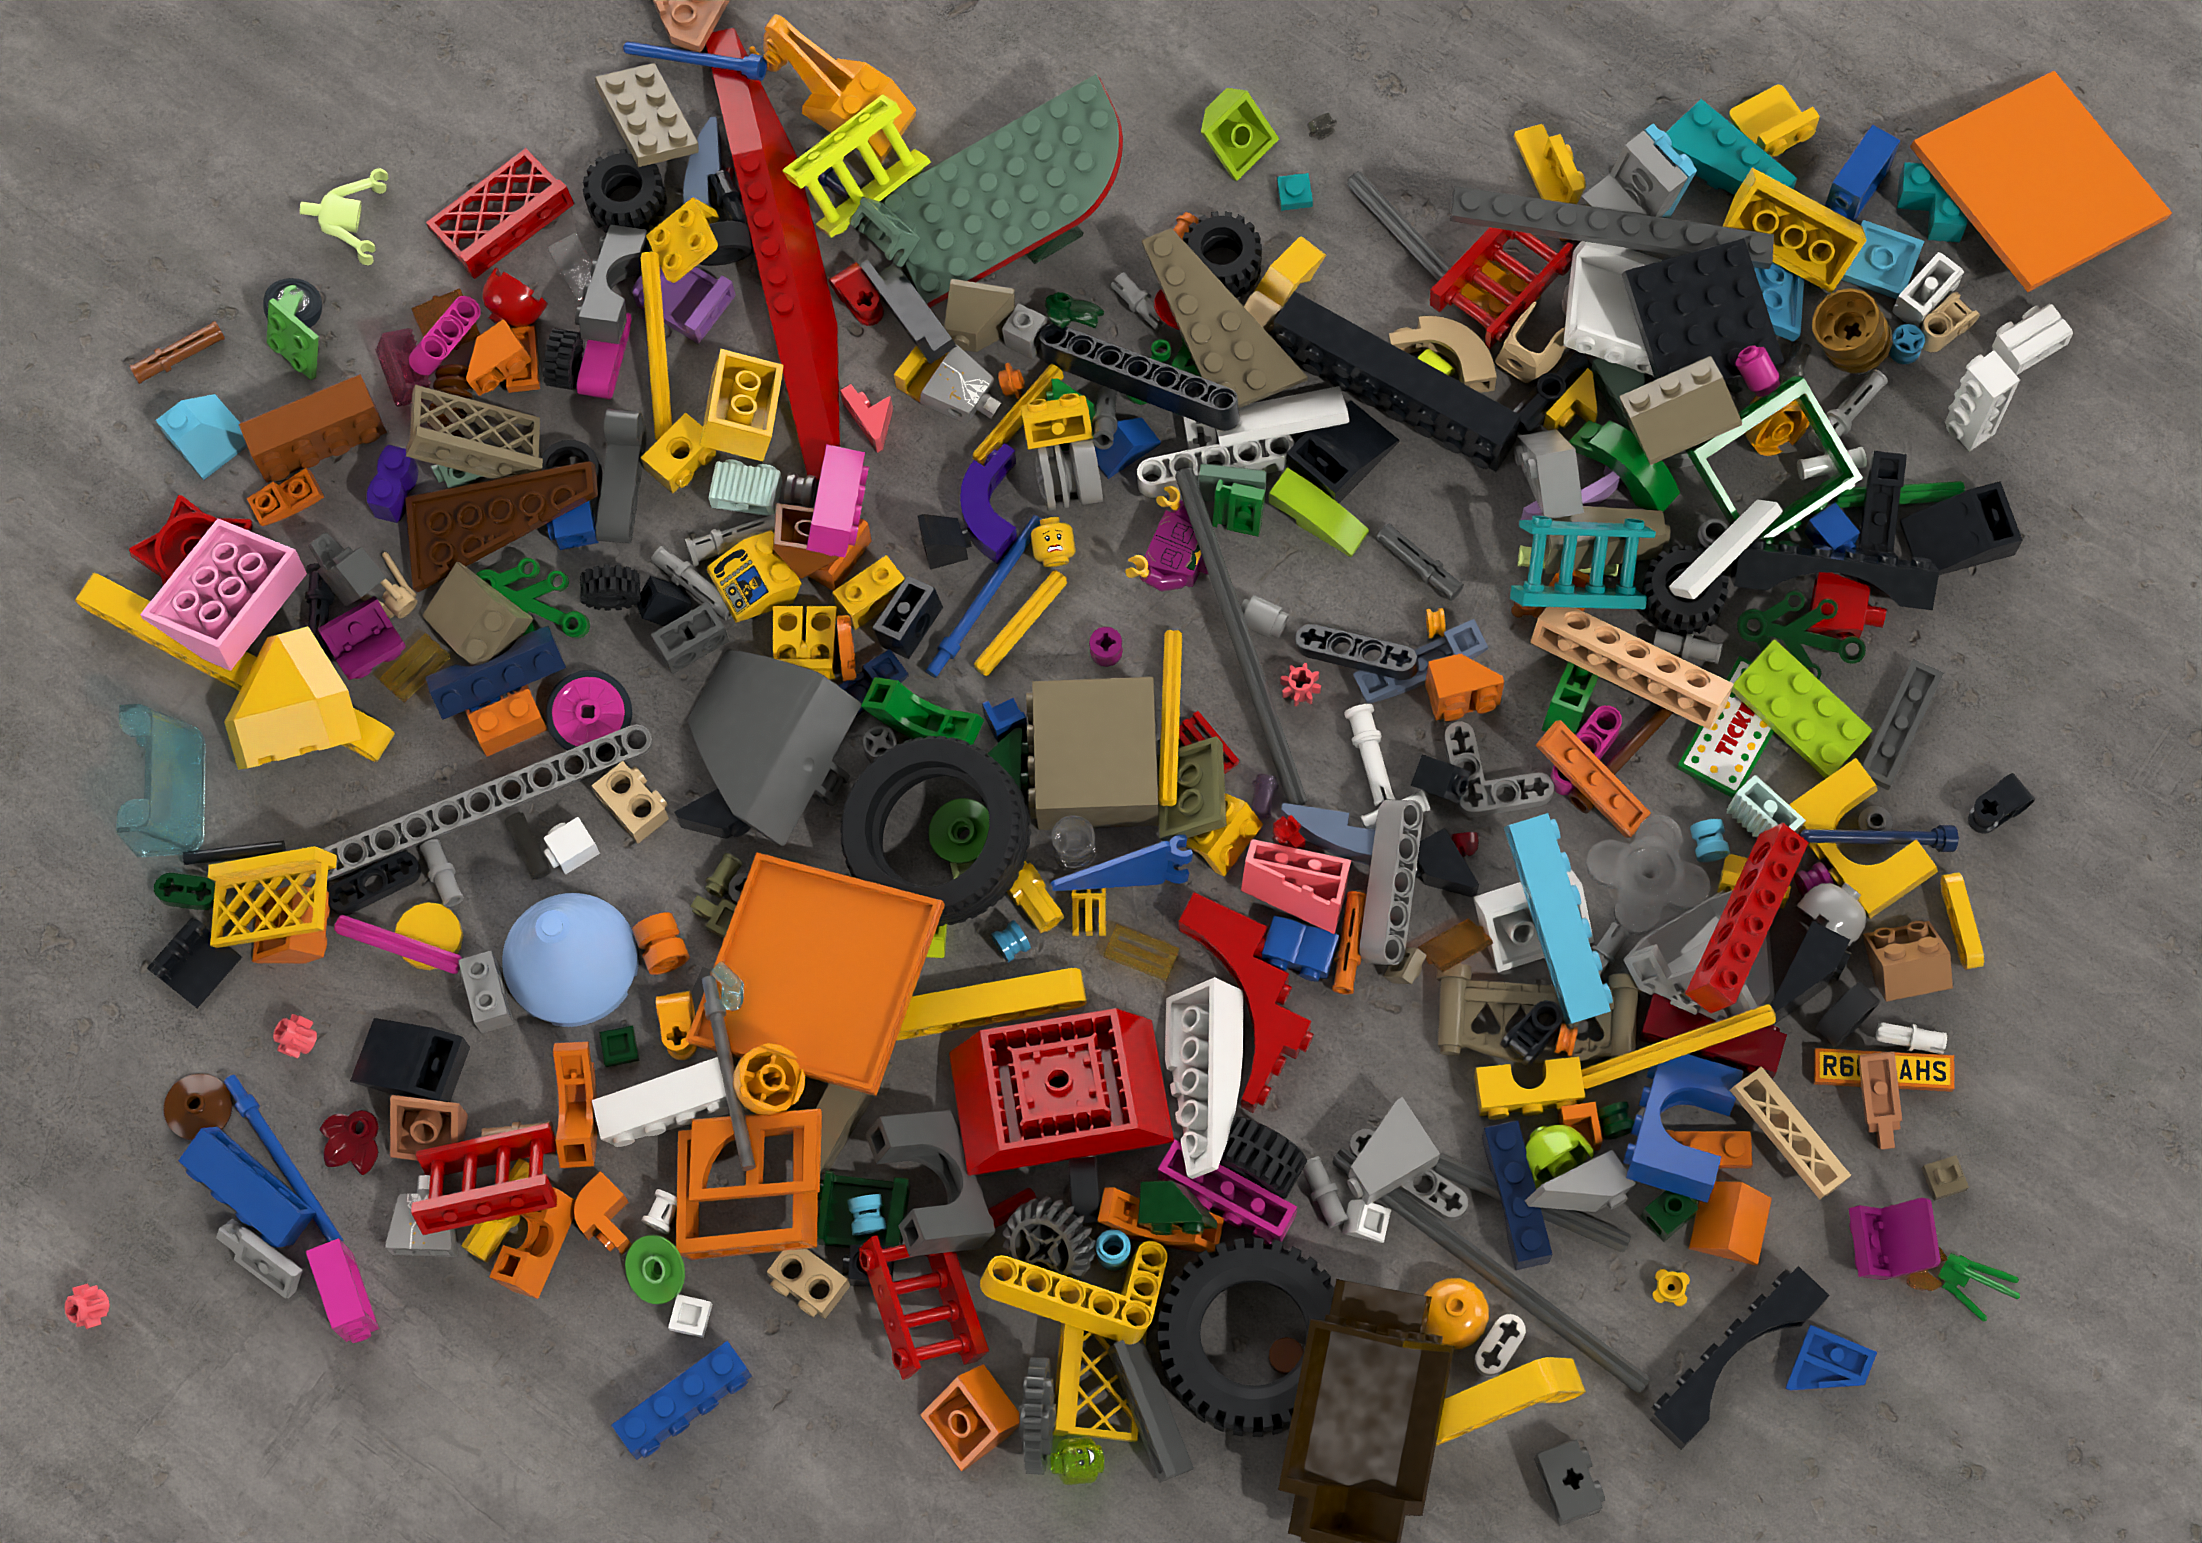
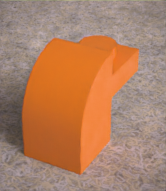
M600 1171L582 1188L577 1196L574 1207L576 1223L588 1241L597 1232H600L596 1238L610 1252L616 1248L623 1255L632 1245L628 1238L610 1221L629 1202L625 1195Z

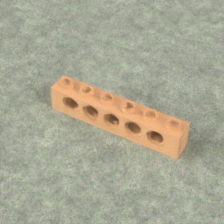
M1546 607L1537 620L1530 642L1709 730L1725 709L1734 685L1715 674L1577 608Z

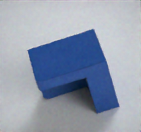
M1014 698L994 707H991L989 701L982 703L984 717L997 743L1005 738L1014 728H1022V733L1027 731V718L1024 712H1020Z

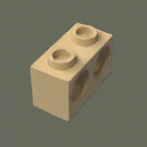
M622 761L595 782L592 788L597 798L638 844L669 819L665 811V807L668 804L658 791L654 790L651 793L644 784L647 780L636 766L630 769ZM622 783L631 785L625 793L618 794L615 792L616 787ZM640 808H651L648 816L643 818L635 816Z
M808 1249L782 1251L767 1270L770 1279L773 1280L770 1286L784 1297H787L789 1293L800 1300L797 1306L813 1318L816 1314H819L826 1319L850 1287L846 1277ZM798 1264L802 1267V1271L797 1278L788 1279L784 1277V1271L789 1265ZM819 1284L827 1285L830 1288L828 1295L823 1299H815L811 1296L813 1288Z

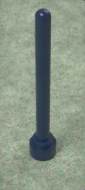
M1939 825L1931 831L1805 829L1800 835L1809 843L1909 845L1917 839L1920 845H1931L1938 852H1954L1959 841L1958 830L1954 825Z

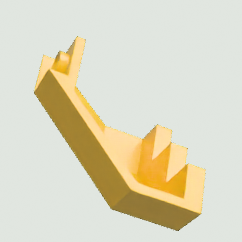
M307 626L267 637L224 721L238 770L362 739L349 691L310 628Z

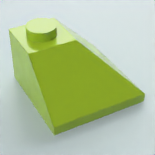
M1226 88L1205 109L1201 134L1234 181H1238L1279 140V137L1246 90Z

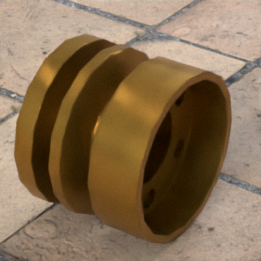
M1853 288L1838 290L1826 296L1817 306L1813 315L1812 331L1831 363L1841 371L1853 374L1867 372L1879 366L1888 356L1893 344L1892 330L1874 298L1866 292Z

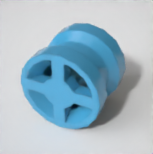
M1911 324L1899 326L1893 333V344L1889 355L1900 364L1915 362L1925 342L1922 330ZM1900 345L1907 346L1908 350L1906 348L1901 347Z
M1015 920L1009 922L1006 929L1002 931L996 930L991 933L994 944L1008 963L1014 960L1015 954L1018 952H1027L1031 949L1027 937Z

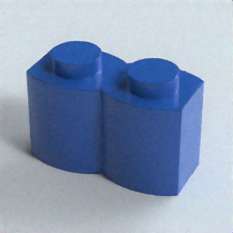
M1274 916L1262 951V960L1285 972L1286 969L1299 971L1300 977L1318 982L1319 978H1328L1339 944V935L1332 934L1324 929L1306 926L1290 919Z

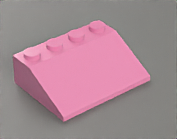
M217 519L140 615L142 619L202 659L231 671L307 573L295 549Z

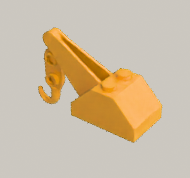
M774 14L764 27L766 32L763 39V50L765 52L763 56L767 61V70L777 72L789 61L812 92L802 106V114L829 132L835 131L882 94L896 102L902 112L893 122L901 136L915 118L916 108L891 78L866 62L840 58L835 60L780 15ZM754 46L749 48L750 54L760 55ZM882 129L869 137L868 142L880 163H882L893 147Z

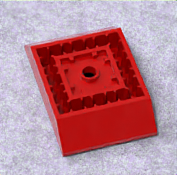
M1114 1008L978 1031L949 1052L968 1176L1174 1142L1151 1019ZM1058 1076L1065 1077L1068 1080V1083L1061 1088H1055L1049 1083L1054 1077Z

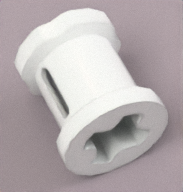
M657 1189L654 1194L657 1198L648 1216L644 1215L641 1221L659 1232L669 1234L671 1231L669 1225L677 1211V1197Z

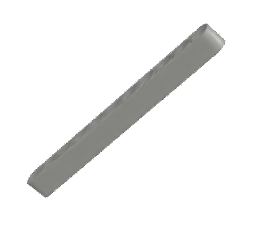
M642 725L628 726L322 848L337 855L336 868L329 871L327 881L334 880L399 852L419 846L428 840L439 838L614 768L622 761L626 763L642 757L652 748V736L648 729ZM634 732H641L646 736V744L641 749H632L628 745V738ZM605 744L615 748V756L608 762L600 761L596 755L598 748ZM571 757H579L584 761L583 770L578 774L573 775L566 771V762ZM542 769L551 771L553 776L552 782L546 787H539L534 781L535 774ZM509 782H517L521 786V794L516 799L510 800L503 795V788ZM479 794L487 795L490 800L489 807L484 812H476L472 808V800ZM450 806L455 807L458 811L456 822L450 825L443 824L440 818L442 810ZM416 819L424 820L427 826L426 832L421 837H412L409 833V826ZM383 832H392L395 837L393 847L388 850H382L378 846V837ZM358 844L363 849V857L358 862L351 863L346 858V851L351 845ZM316 874L310 876L315 879Z

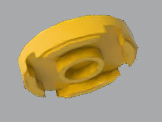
M427 902L415 905L406 911L396 924L395 933L455 954H458L461 949L463 940L461 923L450 909L441 904ZM403 957V959L406 962H408L411 966L417 969H437L435 967L423 964L421 962Z

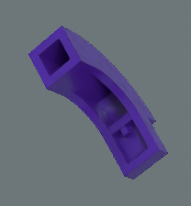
M1005 443L998 451L993 450L988 455L984 466L975 460L971 463L962 481L960 493L963 522L968 530L971 541L981 553L996 564L1001 561L1017 539L1016 527L1000 517L990 505L993 491L1016 464L1015 450Z

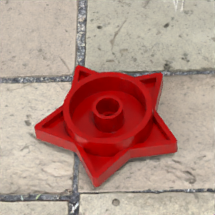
M178 495L168 521L160 532L129 548V552L132 558L161 577L164 586L217 519L250 532L253 524L251 519L215 518L202 512L184 496Z

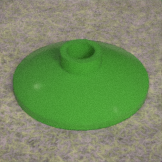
M968 798L955 799L941 806L932 817L929 825V841L934 851L942 859L951 863L963 864L976 860L984 847L988 835V809L980 802ZM962 831H970V834L966 839H960V833Z
M659 1235L641 1237L631 1245L626 1256L625 1270L632 1290L642 1300L651 1304H664L673 1300L680 1293L685 1278L684 1263L677 1248L669 1240Z

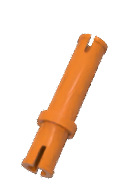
M1350 891L1346 895L1347 901L1339 951L1335 952L1334 961L1337 965L1332 990L1339 994L1349 995L1354 993L1356 968L1361 964L1359 949L1367 895L1362 892Z

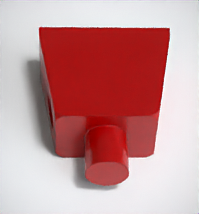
M1818 572L1814 582L1809 612L1817 608L1819 602L1825 598L1835 600L1838 605V611L1833 618L1823 619L1806 629V631L1842 640L1848 636L1860 638L1864 625L1883 628L1887 609L1868 605L1870 587L1834 573ZM1824 603L1821 606V610L1824 614L1829 615L1834 612V606L1831 603Z

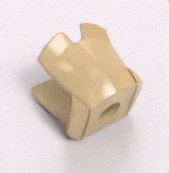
M1533 302L1516 321L1495 359V363L1524 383H1529L1551 370L1561 358L1564 349L1568 348L1563 346L1565 327L1555 333L1545 350L1541 353L1525 349L1516 340L1537 302ZM1511 359L1520 363L1522 367H1519L1516 364H1514L1511 361Z

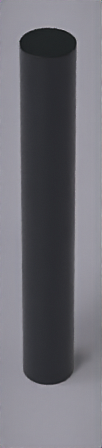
M284 840L187 851L183 852L184 865L251 858L285 852L286 847Z

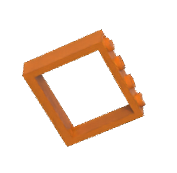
M692 1126L691 1130L678 1131L676 1248L681 1256L690 1260L817 1247L818 1192L793 1194L792 1228L699 1237V1202L689 1201ZM804 1128L766 1131L765 1137L793 1134V1181H803Z

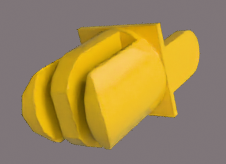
M1102 888V893H1091V889H1087V893H1077V890H1072V936H1079V907L1085 908L1086 936H1093V908L1099 907V936H1106V888Z

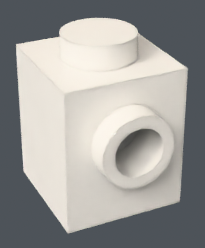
M579 817L567 824L560 823L554 826L548 832L549 835L544 837L548 849L543 851L553 868L560 865L565 875L600 854L595 842Z

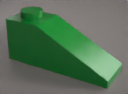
M1568 662L1550 702L1541 730L1547 732L1555 721L1561 720L1576 735L1599 676Z

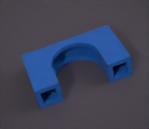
M1689 1054L1649 1067L1646 1078L1652 1079L1651 1087L1644 1086L1639 1101V1106L1645 1109L1643 1116L1636 1114L1631 1131L1632 1135L1637 1136L1635 1145L1628 1144L1623 1160L1624 1164L1629 1165L1626 1178L1707 1203L1715 1184L1721 1156L1691 1148L1675 1141L1665 1131L1660 1114L1673 1106L1692 1105L1730 1116L1736 1101V1097L1731 1093L1730 1089L1741 1081L1743 1071Z

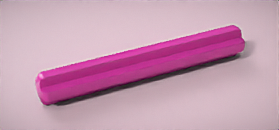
M340 915L335 923L334 930L337 934L452 974H457L460 970L458 960L462 959V957L458 954L345 915Z

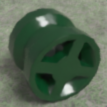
M1627 1101L1610 1104L1597 1111L1598 1119L1604 1127L1602 1134L1605 1140L1616 1139L1631 1133L1634 1120H1631L1629 1117L1630 1107Z

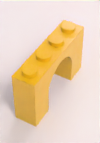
M1855 758L1789 805L1806 820L1799 833L1805 829L1836 830L1840 820L1849 810L1878 790L1869 774L1857 758ZM1917 839L1889 859L1875 865H1861L1850 861L1842 855L1836 843H1808L1819 860L1825 857L1833 867L1828 872L1839 887L1846 883L1861 894L1857 901L1863 906L1870 919L1938 872L1937 866Z

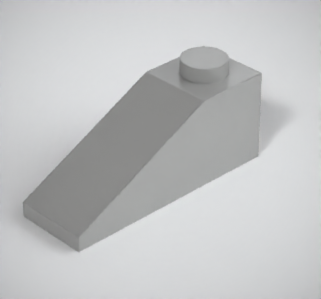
M1611 1150L1542 1184L1525 1202L1528 1207L1596 1212L1609 1206L1612 1210L1628 1199L1626 1193L1636 1184L1633 1180L1626 1178L1627 1170L1614 1151Z

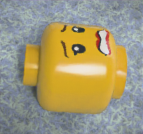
M1059 517L1040 520L1041 526L1034 528L1031 532L1034 558L1038 562H1043L1044 567H1057L1068 564L1069 558L1076 553L1072 527L1067 523H1060Z

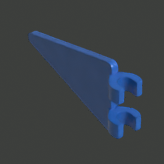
M1180 834L1174 836L1170 841H1163L1053 880L1050 884L1053 891L1160 885L1165 880L1181 884L1188 881L1189 871L1188 869L1176 870L1174 868L1190 863L1193 852L1192 849L1186 851L1178 849L1186 847L1187 844L1186 835Z

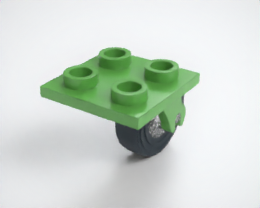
M286 278L278 280L268 287L263 299V310L268 320L267 343L274 352L280 353L285 357L296 371L302 372L310 380L316 378L319 336L309 328L317 323L322 312L320 293L312 284L301 279Z

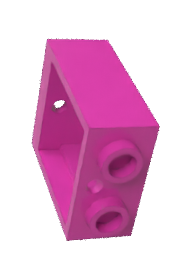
M339 1238L307 1250L306 1254L331 1328L346 1342L351 1340L352 1343H357L372 1336L371 1332L378 1330L379 1327L353 1252Z

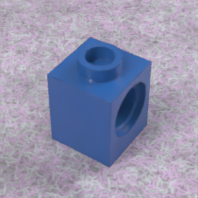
M589 501L547 523L550 540L556 539L560 550L599 543L596 538L594 513Z
M1836 503L1810 519L1805 530V534L1814 545L1828 546L1832 548V552L1845 553L1846 549H1856L1855 543L1860 534L1859 530Z

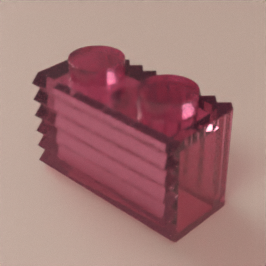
M410 328L381 334L382 337H380L378 346H376L377 349H375L397 407L412 404V391L415 385L429 388L432 382L429 380L430 375L418 374L409 364V356L417 346V341L414 340L415 335L412 334L413 330Z

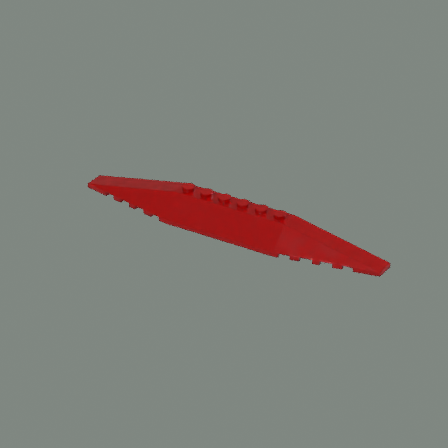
M734 28L712 32L706 42L708 54L740 59L748 56ZM711 67L781 364L784 365L783 375L807 476H816L817 482H819L826 445L840 447L838 324L805 187L800 189L789 181L782 171L797 159V155L761 81L748 79L741 71Z

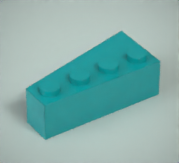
M1702 99L1666 132L1672 141L1671 147L1678 155H1687L1697 169L1695 175L1708 181L1707 185L1717 190L1721 188L1735 196L1752 167L1794 190L1797 178Z

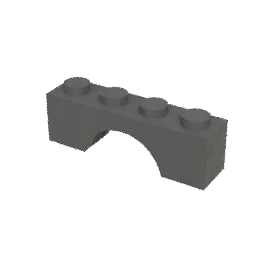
M610 224L606 237H601L599 242L598 260L594 259L591 266V282L585 283L583 290L584 302L582 306L578 305L575 314V324L580 325L581 339L614 344L620 343L627 322L625 299L615 294L612 288L626 278L642 275L640 257L642 253L649 252V242L646 237L648 234L647 230Z

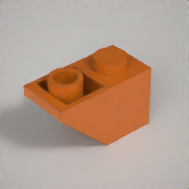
M504 319L479 335L475 342L466 380L479 396L494 390L501 381L512 374L521 372L526 364L532 361V358Z

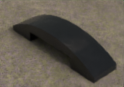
M1873 451L1859 542V550L1864 551L1865 556L1878 557L1879 553L1896 555L1893 552L1900 491L1904 486L1907 454ZM1858 578L1859 583L1871 584L1865 580Z

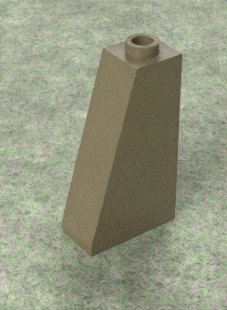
M1583 506L1584 513L1552 519V521L1624 523V520L1627 518L1643 520L1645 522L1644 525L1656 531L1655 538L1639 537L1636 561L1657 558L1658 554L1662 552L1663 545L1668 544L1670 540V525H1665L1663 511ZM1547 535L1544 554L1545 571L1547 574L1560 573L1564 535ZM1578 536L1573 571L1591 568L1595 536ZM1608 537L1605 566L1622 563L1626 537Z
M888 1062L881 1085L893 1066L890 1062ZM829 1083L816 1109L820 1108L822 1111L820 1174H825L826 1170H830L874 1098V1095Z

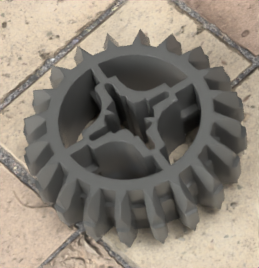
M1049 1196L1042 1200L1036 1197L1028 1203L1020 1205L1016 1212L1009 1217L1007 1221L1008 1226L1003 1232V1235L1007 1238L1003 1247L1010 1250L1008 1257L1076 1280H1080L1082 1275L1090 1269V1262L1096 1254L1092 1250L1096 1240L1088 1237L1092 1228L1083 1226L1084 1216L1077 1217L1073 1213L1074 1206L1066 1209L1062 1199L1053 1203Z

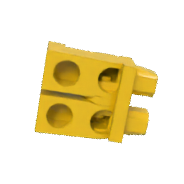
M773 606V659L816 671L829 680L835 679L838 632L837 616H839L837 606H807V615H805L803 606ZM804 629H806V640H804Z

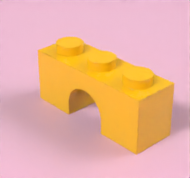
M1570 1057L1545 1060L1542 1068L1544 1082L1534 1089L1523 1088L1514 1081L1511 1064L1476 1068L1474 1080L1479 1116L1488 1115V1118L1492 1120L1506 1118L1509 1116V1113L1522 1112L1524 1116H1533L1543 1113V1109L1557 1108L1559 1112L1561 1106L1582 1104L1585 1092L1580 1058Z

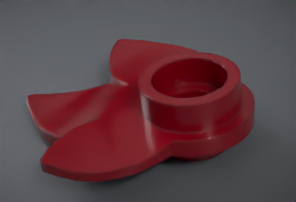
M358 1110L349 1116L334 1114L324 1121L320 1131L325 1137L329 1138L324 1149V1161L327 1167H339L351 1161L361 1175L367 1174L372 1169L379 1153L375 1141L379 1126L376 1117L372 1113ZM359 1121L364 1124V1131L361 1134L356 1131V1125Z

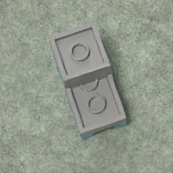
M1653 123L1624 146L1610 174L1584 193L1577 205L1670 219L1697 169L1687 155H1678L1673 150L1670 137L1664 131L1659 130Z

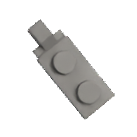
M231 1219L218 1229L216 1239L235 1253L234 1260L285 1299L291 1297L296 1292L303 1270L292 1260L287 1259L247 1229L246 1226L234 1219Z

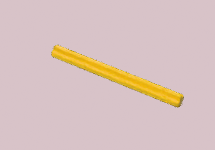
M644 252L640 258L655 439L658 440L672 426L659 255L657 252Z
M1167 630L1164 633L1158 803L1161 806L1170 807L1177 803L1182 633L1179 630Z
M1766 1004L1583 1068L1581 1072L1584 1088L1589 1089L1770 1026L1776 1022L1775 1012L1771 1005Z

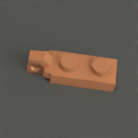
M1891 1051L1858 1055L1865 1123L1867 1124L1868 1132H1876L1878 1149L1895 1148L1893 1130L1901 1129L1900 1121H1902L1895 1053Z

